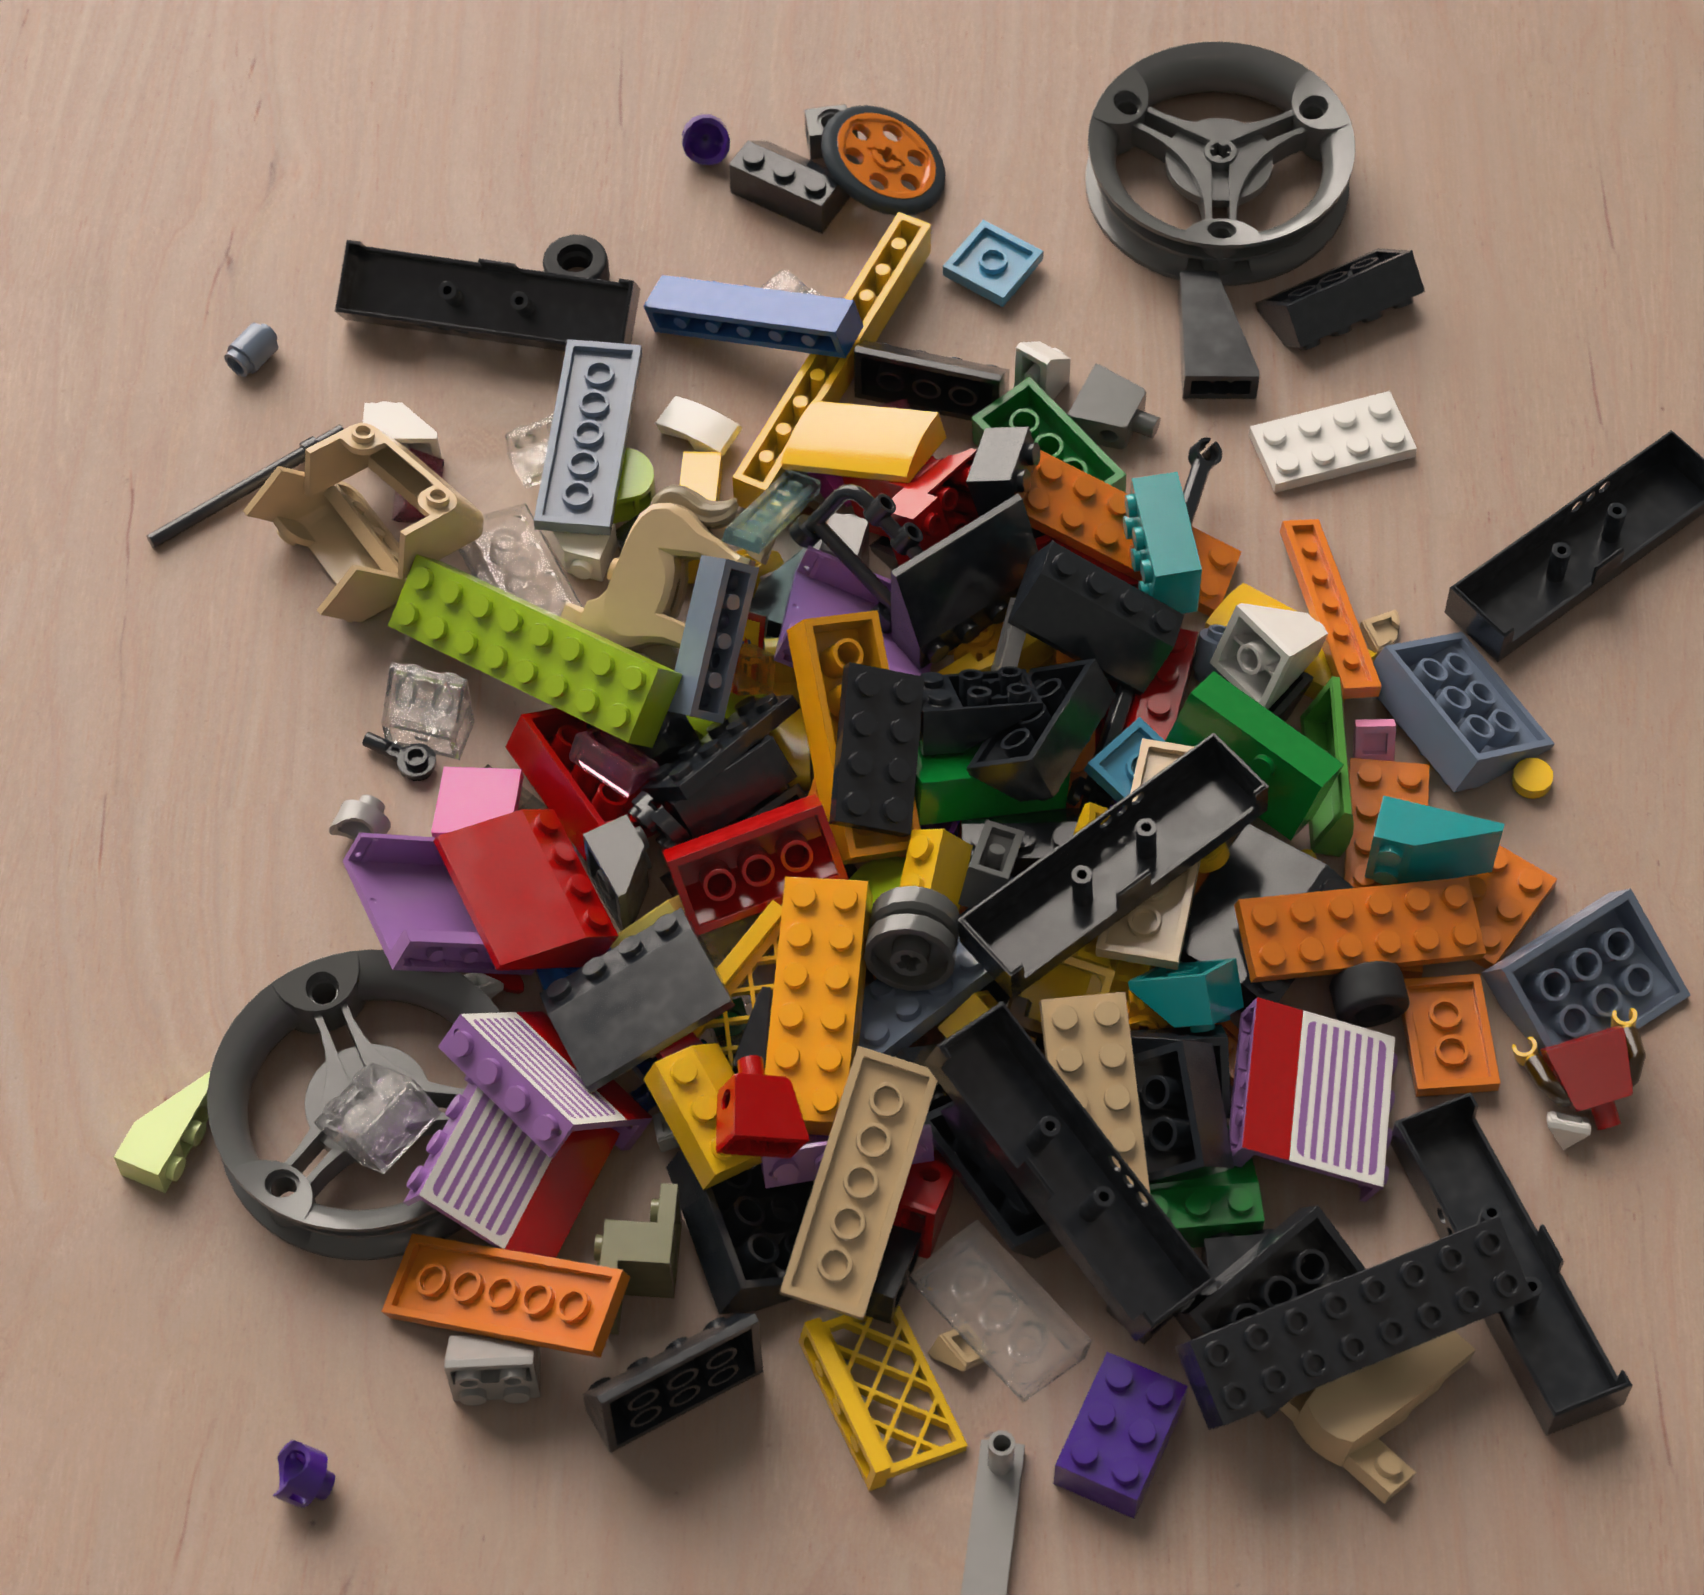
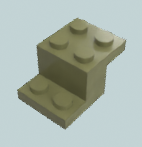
M661 1183L660 1198L652 1199L650 1222L605 1219L603 1235H596L594 1261H597V1266L620 1269L630 1276L624 1295L674 1299L683 1221L678 1184ZM622 1302L610 1332L612 1335H619Z

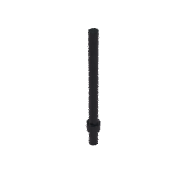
M338 425L317 438L311 436L299 443L300 447L146 535L149 543L153 548H156L259 489L277 466L290 469L299 466L305 462V449L344 430L343 427Z

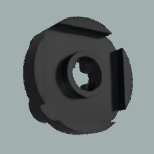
M642 790L631 801L633 807L628 813L643 828H647L652 833L656 830L660 834L655 840L664 850L693 839L662 806L658 809L651 802L653 798Z

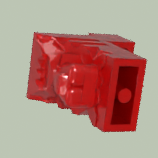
M970 448L960 454L948 455L946 458L939 460L931 456L909 483L842 476L845 485L854 484L861 486L874 498L879 494L889 496L896 505V511L891 516L901 527L905 523L910 522L922 531L923 540L918 545L924 551L979 518L966 483L977 452L976 449ZM850 500L855 515L865 519L864 509L856 501ZM869 523V532L888 537L891 540L881 527H876ZM893 549L899 566L910 560L907 555H901Z

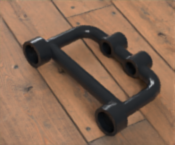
M854 484L841 485L827 497L811 516L800 515L790 526L789 533L799 546L806 549L808 546L814 547L821 539L879 601L870 611L878 610L882 632L890 634L891 591L826 522L845 501H856L864 509L865 519L871 525L881 527L891 538L890 543L893 549L901 555H907L910 559L924 551L918 545L923 540V533L913 523L907 522L902 527L891 516L896 511V505L889 496L879 494L874 498L861 486Z

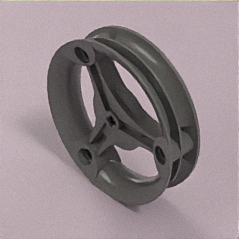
M1198 42L1171 47L1147 56L1128 67L1110 83L1099 98L1091 116L1088 132L1089 156L1086 165L1085 185L1089 207L1102 232L1122 253L1136 263L1165 277L1179 280L1180 271L1201 270L1217 271L1223 286L1246 285L1270 280L1284 275L1312 259L1328 244L1340 227L1347 208L1349 179L1355 161L1356 145L1354 130L1344 105L1327 83L1314 72L1287 56L1265 48L1234 42ZM1220 92L1259 99L1285 111V113L1251 123H1242L1225 118H1210L1192 122L1164 114L1151 107L1183 95ZM1135 146L1165 164L1166 174L1172 186L1185 198L1197 203L1202 221L1184 230L1167 224L1146 212L1133 200L1123 186L1117 173L1116 156L1129 151ZM1300 151L1308 157L1322 162V178L1319 189L1313 199L1297 215L1276 227L1260 232L1246 223L1237 221L1236 215L1240 205L1256 198L1269 184L1274 164ZM1212 207H1227V219H1212Z
M357 950L329 955L299 966L273 981L261 990L233 1020L218 1047L209 1076L207 1089L209 1124L226 1175L235 1194L248 1212L272 1234L302 1250L324 1257L368 1261L403 1256L412 1233L446 1239L464 1228L422 1200L410 1206L402 1202L392 1206L366 1210L333 1208L317 1204L315 1200L323 1188L352 1163L377 1162L391 1158L406 1150L419 1137L434 1135L439 1129L443 1131L449 1117L445 1116L446 1112L431 1111V1107L448 1108L452 1100L458 1094L462 1095L465 1088H455L430 1082L427 1080L420 1065L408 1054L390 1046L371 1044L354 1020L363 1010L366 1001L382 1000L408 1003L434 1012L452 1024L455 1023L460 1014L500 1013L491 999L457 971L392 970L384 950ZM346 1025L355 1046L337 1053L329 1031ZM292 1030L302 1033H319L323 1041L326 1061L313 1075L305 1095V1114L310 1129L297 1149L284 1163L275 1160H260L253 1146L248 1125L249 1096L258 1071L275 1046ZM323 1149H326L328 1154L305 1177L302 1174ZM286 1192H294L290 1196L280 1197Z

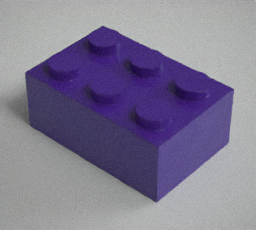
M1107 1352L1056 1461L1053 1484L1135 1519L1184 1409L1188 1385Z

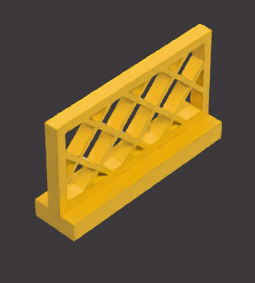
M774 900L771 901L717 967L731 998L750 995L752 1009L756 1001L755 994H759L762 986L771 987V990L774 989V984L754 986L752 973L757 966L774 964L777 960L782 906ZM774 947V955L766 956ZM748 979L749 987L740 988ZM726 1011L723 1013L722 1019H713L693 1032L700 1038L708 1028L725 1026L727 1046L721 1047L724 1055L728 1054L729 1064L732 1067L733 1054L736 1053L739 1045H731L729 1026L748 1023L750 1015L728 1018Z
M900 1305L893 1317L897 1327L893 1337L869 1328L873 1320L871 1317L864 1316L863 1320L842 1315L822 1322L820 1317L804 1322L799 1338V1344L868 1491L885 1486L889 1478L965 1452L968 1447ZM866 1321L865 1326L859 1324ZM846 1329L860 1335L854 1351L838 1345L832 1332ZM899 1334H900V1336H901L903 1342L900 1341V1340H897L898 1337H899ZM865 1337L889 1347L883 1362L859 1353ZM893 1349L911 1356L915 1364L911 1374L887 1365ZM844 1358L850 1360L848 1366L846 1365ZM854 1362L878 1372L872 1388L854 1381L850 1373ZM917 1371H918V1373H919L921 1379L918 1378V1377H916ZM883 1374L906 1383L900 1400L876 1390ZM911 1386L929 1393L933 1401L929 1412L905 1402ZM862 1396L867 1397L866 1402H864ZM872 1400L896 1409L890 1426L872 1419L868 1411ZM935 1408H936V1410H937L939 1416L933 1414L934 1411H935ZM900 1412L925 1421L919 1437L894 1428ZM929 1423L947 1430L952 1442L943 1446H937L923 1440ZM879 1433L885 1435L884 1440H882ZM890 1437L913 1446L914 1449L911 1457L893 1463L886 1449ZM919 1449L922 1450V1451H925V1452H923V1453L917 1455V1452H918Z

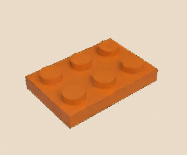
M1499 845L1492 872L1464 876L1468 877L1487 953L1481 959L1472 961L1485 969L1490 968L1503 959L1554 889L1557 878Z
M1480 973L1404 979L1410 1004L1407 1011L1402 1014L1415 1096L1498 1091L1501 1083Z

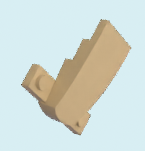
M1454 1330L1297 1395L1280 1410L1294 1422V1426L1301 1437L1314 1451L1326 1460L1340 1467L1343 1466L1385 1504L1411 1482L1416 1472L1378 1438L1404 1422L1412 1409L1436 1393L1445 1379L1471 1359L1476 1349Z

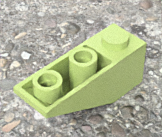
M210 1071L134 1122L114 1156L122 1176L163 1193H166L172 1181L175 1182L181 1177L186 1165L187 1155L193 1146L196 1147L200 1144L206 1131V1123L209 1119L207 1089Z

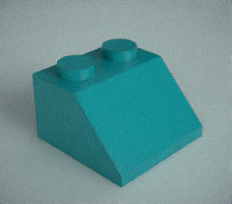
M1236 958L1179 963L1178 970L1156 966L1128 981L1129 990L1174 1028L1189 1026L1192 1033L1215 1029V1023L1229 1021L1231 1019L1230 1014L1244 1007Z

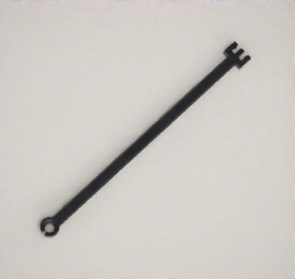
M1208 437L1201 438L1193 444L1188 455L1191 469L1183 495L1191 526L1209 472L1221 461L1223 456L1222 449L1216 441L1208 446L1202 454L1200 453L1205 449L1206 444L1211 441V438ZM1119 684L1117 685L1116 697L1110 705L1093 758L1123 732L1135 693ZM1087 774L1086 779L1080 776L1072 782L1066 800L1067 803L1075 806L1081 796L1084 795L1080 810H1083L1084 805L1089 802L1094 804L1097 802V805L1109 809L1112 797Z

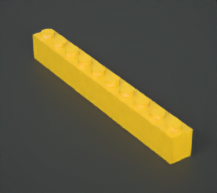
M900 212L897 213L845 296V299L854 300L864 327L846 359L817 354L808 355L732 477L733 496L737 498L738 506L765 517L769 516L796 472L783 470L781 461L797 422L812 401L834 403L840 401L854 378L855 346L865 340L877 341L930 255V223Z

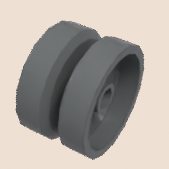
M896 887L882 893L873 903L864 952V961L868 970L879 981L898 989L909 991L929 990L944 984L953 974L959 938L957 919L961 917L957 906L947 896L924 887Z

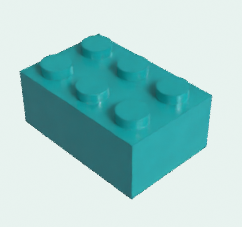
M1178 472L1131 478L1130 494L1124 497L1127 516H1123V528L1126 539H1132L1134 548L1131 549L1132 567L1134 572L1140 571L1142 581L1138 582V589L1182 614L1197 612L1202 567Z

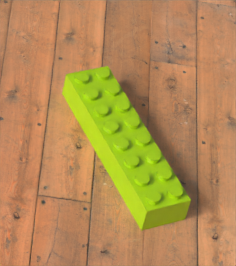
M416 554L388 623L389 627L628 743L653 748L683 675L445 562Z

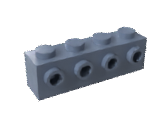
M701 555L674 670L683 675L668 711L723 724L759 567L729 559Z

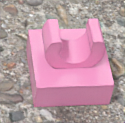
M1394 719L1354 720L1353 758L1394 761L1396 737Z

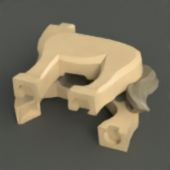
M670 485L664 487L653 497L650 506L639 514L630 529L619 558L615 557L612 560L607 572V579L610 582L606 591L599 598L588 600L584 608L566 602L560 617L636 653H645L651 660L675 670L678 657L676 648L680 649L685 622L677 618L686 596L689 579L688 562L700 560L701 555L755 566L756 561L739 555L726 544L728 541H738L745 548L749 556L766 565L779 530L774 526L756 522L738 514L737 498L713 501L706 499L698 492L686 486Z

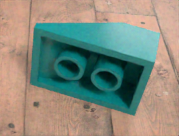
M1383 796L1365 878L1373 879L1382 885L1453 879L1492 872L1505 824Z

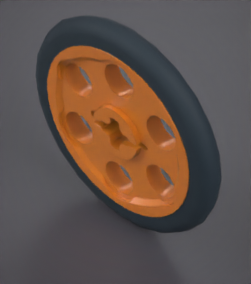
M870 105L849 107L836 113L828 120L822 133L821 149L823 159L833 179L854 200L872 210L895 216L898 212L905 215H916L930 209L939 201L945 187L946 172L943 159L936 145L915 123L899 113L883 107ZM852 130L861 132L867 140L857 138ZM883 131L892 133L897 138V141L888 139ZM845 154L856 157L860 164L850 162ZM907 156L916 158L922 166L912 164ZM870 180H877L883 185L885 190L877 189L871 184ZM901 180L910 182L914 186L915 191L904 187Z

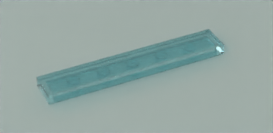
M786 470L725 528L722 542L760 554L819 494L822 482L801 473Z

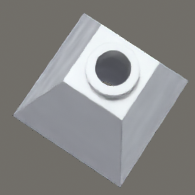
M1241 603L1236 605L1210 663L1231 684L1269 710L1318 656L1329 633L1322 623L1314 620L1308 613Z

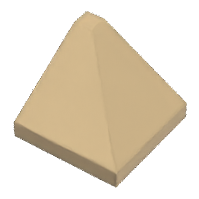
M968 1323L939 1335L928 1351V1354L933 1359L961 1371L986 1362L995 1355Z

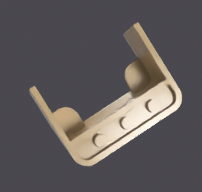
M358 423L351 425L305 449L304 494L308 498L369 467L425 516L424 519L400 531L398 577L402 580L407 578L416 554L440 560L475 541L483 533L484 516L478 508L405 446L370 424Z
M277 466L243 512L246 516L273 522L278 529V536L286 543L308 546L336 583V586L318 607L317 611L319 614L343 619L350 623L354 621L364 622L396 604L406 579L402 580L398 577L399 543L365 498L354 487L343 481L308 498L304 494L305 472Z

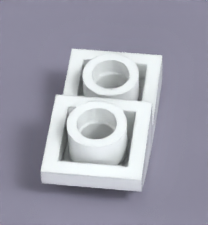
M678 396L673 398L655 422L661 433L689 440L694 450L722 452V457L742 431L739 424L706 406Z

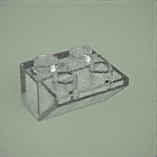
M392 662L389 668L381 719L385 739L402 747L414 743L425 744L432 748L436 755L460 760L475 723L467 679L450 672L438 673L425 670L416 664L403 665Z
M371 1062L354 1075L352 1083L339 1096L331 1099L325 1105L323 1113L314 1123L363 1166L384 1174L442 1113L414 1078Z

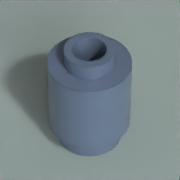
M251 323L228 346V353L224 356L225 362L236 374L242 377H246L249 373L254 374L278 350L279 346L276 341L278 337L276 333L266 324Z
M1213 624L1199 632L1192 668L1195 671L1194 677L1199 682H1203L1213 671L1218 672L1210 663V660L1226 626Z

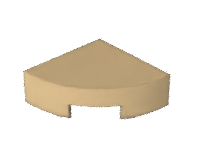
M1396 609L1361 621V632L1371 650L1377 653L1376 658L1384 646L1396 643L1400 623Z

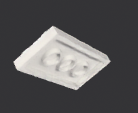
M1390 391L1250 426L1249 437L1274 493L1414 458L1417 447Z

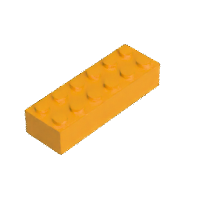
M878 610L807 618L786 630L818 796L828 822L830 818L843 666L851 662L889 670ZM915 797L911 831L921 830ZM829 824L844 865L895 856H906L910 835L901 837Z
M785 877L765 1075L786 1076L791 1080L809 1135L830 1136L859 1046L867 967L864 961V952L873 904V896L868 881Z

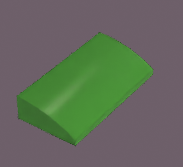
M1332 676L1300 716L1301 734L1344 764L1315 816L1309 822L1311 850L1318 854L1341 857L1353 836L1354 820L1342 684L1340 677Z

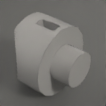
M366 794L362 795L359 801L352 799L342 803L336 818L329 827V833L355 840L359 832L387 834L391 828V822L383 813L385 810L384 803L378 798Z

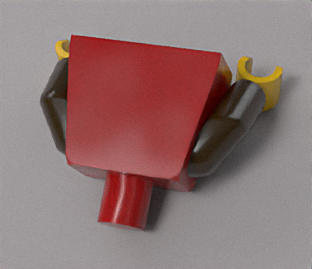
M1629 1008V1021L1626 1022L1618 1019L1617 1012L1614 1010L1612 1012L1611 1028L1540 1049L1542 1056L1539 1055L1536 1040L1529 1036L1527 1037L1531 1047L1529 1052H1519L1516 1045H1512L1515 1060L1518 1064L1525 1066L1538 1089L1557 1105L1569 1107L1575 1112L1591 1108L1597 1130L1621 1124L1615 1100L1633 1095V1086L1640 1080L1646 1058L1640 1033L1636 1028L1637 1011L1634 1008Z

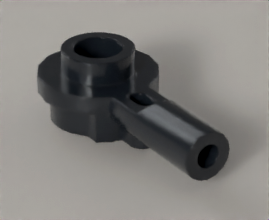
M367 732L363 738V746L397 762L401 774L409 780H425L433 773L436 767V754L428 745L414 743L402 747L372 732Z

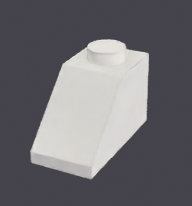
M1020 342L1016 347L1014 387L1028 377H1031L1054 400L1069 382L1071 358L1067 357L1059 349L1051 348L1042 342Z
M383 401L364 404L363 423L378 428L405 446L421 461H441L437 432L403 403Z
M615 524L612 525L611 536L543 530L544 535L567 573H571L580 579L590 578L603 581L617 548Z

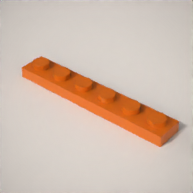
M1319 519L1282 521L1280 534L1310 616L1322 623L1329 633L1322 649L1332 676L1340 677L1343 699L1378 697L1382 685Z

